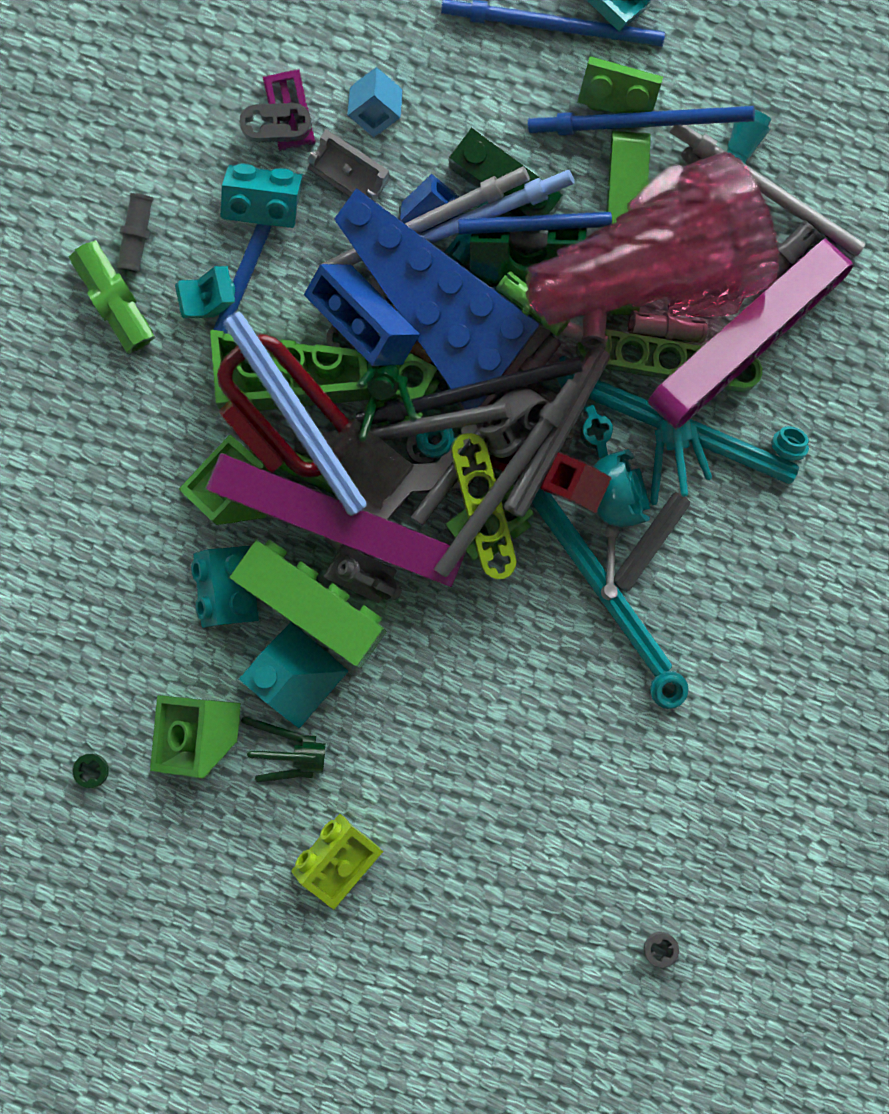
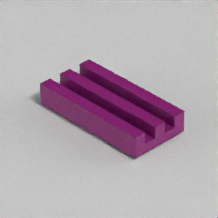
M299 69L263 77L268 104H276L272 84L278 82L283 102L291 103L287 80L294 79L299 104L308 110ZM291 114V120L288 121L291 131H297L294 114ZM312 128L308 136L302 140L277 142L279 152L292 147L298 148L301 145L316 144Z

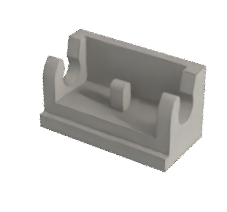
M327 129L320 137L318 149L315 153L311 152L308 157V170L349 197L357 188L373 201H376L390 180L389 170Z

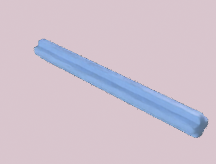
M236 312L224 321V326L347 513L355 515L366 507V501L243 314Z

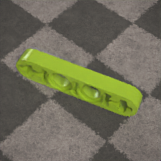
M463 433L452 442L451 456L469 520L484 499V497L476 499L469 494V481L476 476H482L488 481L490 490L496 480L484 440L477 434ZM469 439L471 444H478L479 451L475 452L473 457L476 465L484 462L485 470H473L463 475L462 467H470L467 456H460L458 453V449L464 447L463 440ZM500 502L492 513L499 521V528L496 533L486 536L479 531L474 538L481 568L484 573L494 579L509 577L516 567V556L502 503ZM503 537L505 544H497V548L501 556L508 557V562L503 564V571L498 572L495 567L488 566V561L493 559V552L490 546L483 550L482 542H494Z

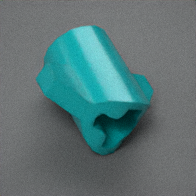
M594 405L584 408L587 420L580 431L581 440L587 447L596 449L598 459L608 456L606 443L612 436L613 425L607 417L598 415Z

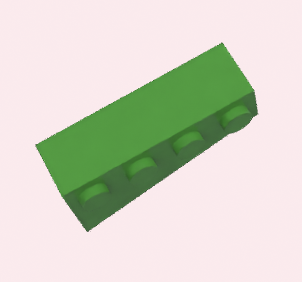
M210 329L215 399L218 409H221L229 400L218 385L217 372L222 360L238 345L230 334ZM281 339L280 342L284 344L334 403L370 399L367 385L363 389L357 386L361 377L368 369V361L357 350L318 344L316 346L297 344L296 341ZM268 352L302 406L315 405L273 355ZM247 359L244 360L233 372L235 384L259 411L279 409Z
M268 539L265 545L255 540L229 578L353 665L362 668L387 632L378 625L382 617L364 605L360 611L347 603L351 597L349 594L333 583L326 589L315 581L319 575L317 572L301 561L296 567L283 559L288 552Z

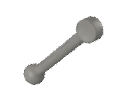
M608 525L605 529V535L608 537L606 585L601 589V595L606 600H612L618 594V589L614 585L615 544L620 530L618 527Z

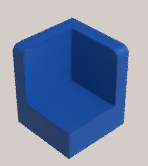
M430 174L402 202L400 221L407 223L459 196L433 174Z

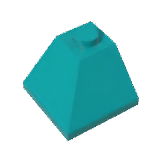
M290 622L260 653L239 680L265 703L300 729L349 671L294 623Z

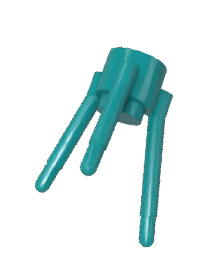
M665 419L659 420L660 429L654 430L656 447L650 500L653 506L658 503L664 443H666L667 450H675L680 492L683 497L688 496L683 448L690 447L689 440L705 479H712L708 462L698 438L697 424L691 425L690 420L679 429H675Z

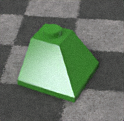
M231 434L179 488L216 526L261 519L268 515L206 489L220 453L270 472L258 458Z
M157 695L150 771L204 778L237 742L241 703Z

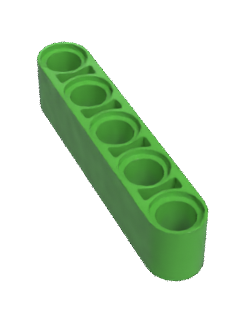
M612 131L610 149H612V153H610L608 186L610 188L607 192L606 212H611L612 227H605L603 260H605L603 270L610 275L608 282V302L611 305L610 314L630 315L632 311H640L650 133Z
M606 329L605 336H608V340L604 350L609 353L610 359L605 369L667 379L703 346ZM578 342L576 354L582 362L587 353L585 352L584 345ZM626 345L636 346L640 350L641 359L635 363L627 362L621 355V349ZM665 351L674 353L678 359L677 368H663L659 362V354ZM756 359L748 366L752 372L750 382L743 383L735 378L723 390L734 392L751 390L760 381L762 376L760 361Z

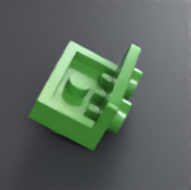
M590 56L577 103L587 105V107L596 111L606 110L613 113L652 112L663 76Z

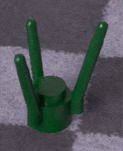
M369 363L367 371L357 384L360 389L367 385L370 392L368 407L359 435L361 442L367 439L378 401L391 398L397 390L400 392L410 421L415 422L417 420L416 411L407 389L408 379L406 376L400 375L395 365L372 366Z
M248 717L241 719V722L245 725L302 743V745H295L294 753L248 751V758L293 761V767L300 768L256 775V782L297 777L313 778V773L323 774L326 743L316 742V736L302 735Z

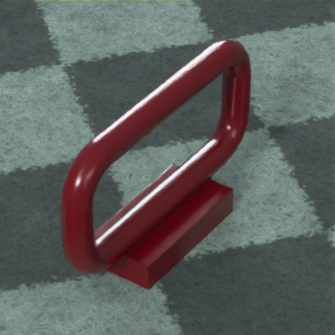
M266 334L256 335L264 348L273 355L336 428L339 438L331 450L340 461L351 449L354 440L353 427L349 420L282 342L274 336ZM237 346L222 360L217 372L218 385L229 400L228 403L218 410L220 415L271 473L284 462L298 476L311 478L322 475L315 462H304L233 381L234 370L246 360L244 354Z

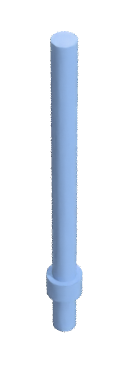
M568 169L545 180L537 178L525 183V188L438 224L419 233V235L433 244L457 234L458 219L493 218L530 202L532 205L547 200L549 194L575 184L573 175Z

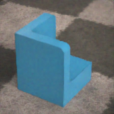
M375 67L350 87L347 116L371 136H377L401 118L402 88L379 68Z

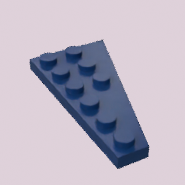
M356 188L334 218L396 310L420 334L417 340L451 389L504 376L541 326ZM488 396L461 402L466 410L479 408Z

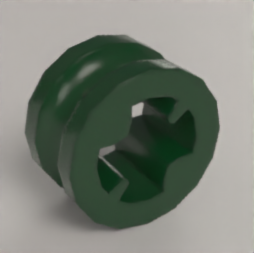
M85 754L79 757L73 766L75 781L85 788H94L102 785L109 774V766L106 760L97 754ZM93 761H96L100 766L96 770H101L99 778L92 777L88 781L82 777V774L85 773V771H81L82 764H91Z

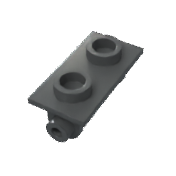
M344 544L341 545L324 575V578L377 603L381 599L386 601L396 600L402 593L398 581L394 579L397 572L396 569Z

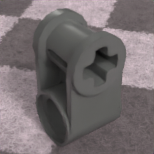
M527 386L509 390L506 395L495 403L507 402L511 409L510 418L491 421L492 425L490 426L488 422L476 424L478 431L486 436L488 450L494 457L504 458L515 453L541 419L539 413L546 403L549 402Z

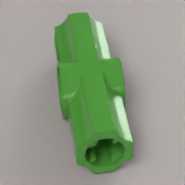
M94 240L76 248L68 257L79 277L89 290L87 294L103 320L108 321L125 351L130 354L148 345L156 337L145 317L135 304L137 300L132 292H130L125 280L120 273H116L99 243Z

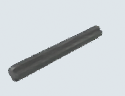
M589 348L581 363L583 372L576 373L572 380L581 389L564 413L567 416L558 428L553 427L522 471L505 503V509L509 513L517 517H523L528 511L557 453L560 452L610 359L609 353L602 348Z

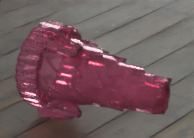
M721 152L684 167L676 164L658 174L635 198L627 203L628 212L618 216L616 223L594 231L584 241L557 250L558 257L528 267L529 274L526 277L528 289L525 293L530 306L534 308L539 316L545 317L548 325L558 324L601 308L602 313L628 304H631L632 307H640L665 297L670 301L668 310L673 317L683 315L690 317L733 315L738 313L744 298L760 293L761 290L771 287L773 282L776 281L779 269V251L771 214L751 172L732 153Z

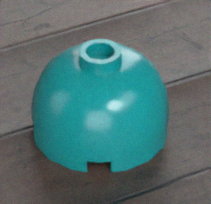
M629 449L603 457L593 466L612 477L596 511L598 516L611 526L628 527L650 520V516L643 514V510L650 509V503L640 468L632 470L628 460L635 457Z

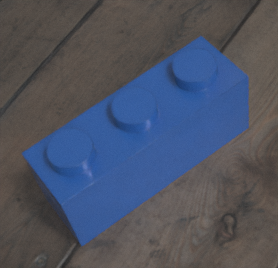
M320 264L304 293V296L372 366L403 365L420 335L352 265Z

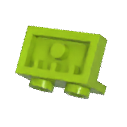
M339 814L334 820L329 821L323 827L320 837L311 848L303 851L298 856L291 872L303 887L334 910L384 851L355 828L347 818Z

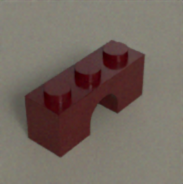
M516 452L504 458H497L491 455L492 467L503 472ZM558 452L539 489L596 513L612 477L584 462Z

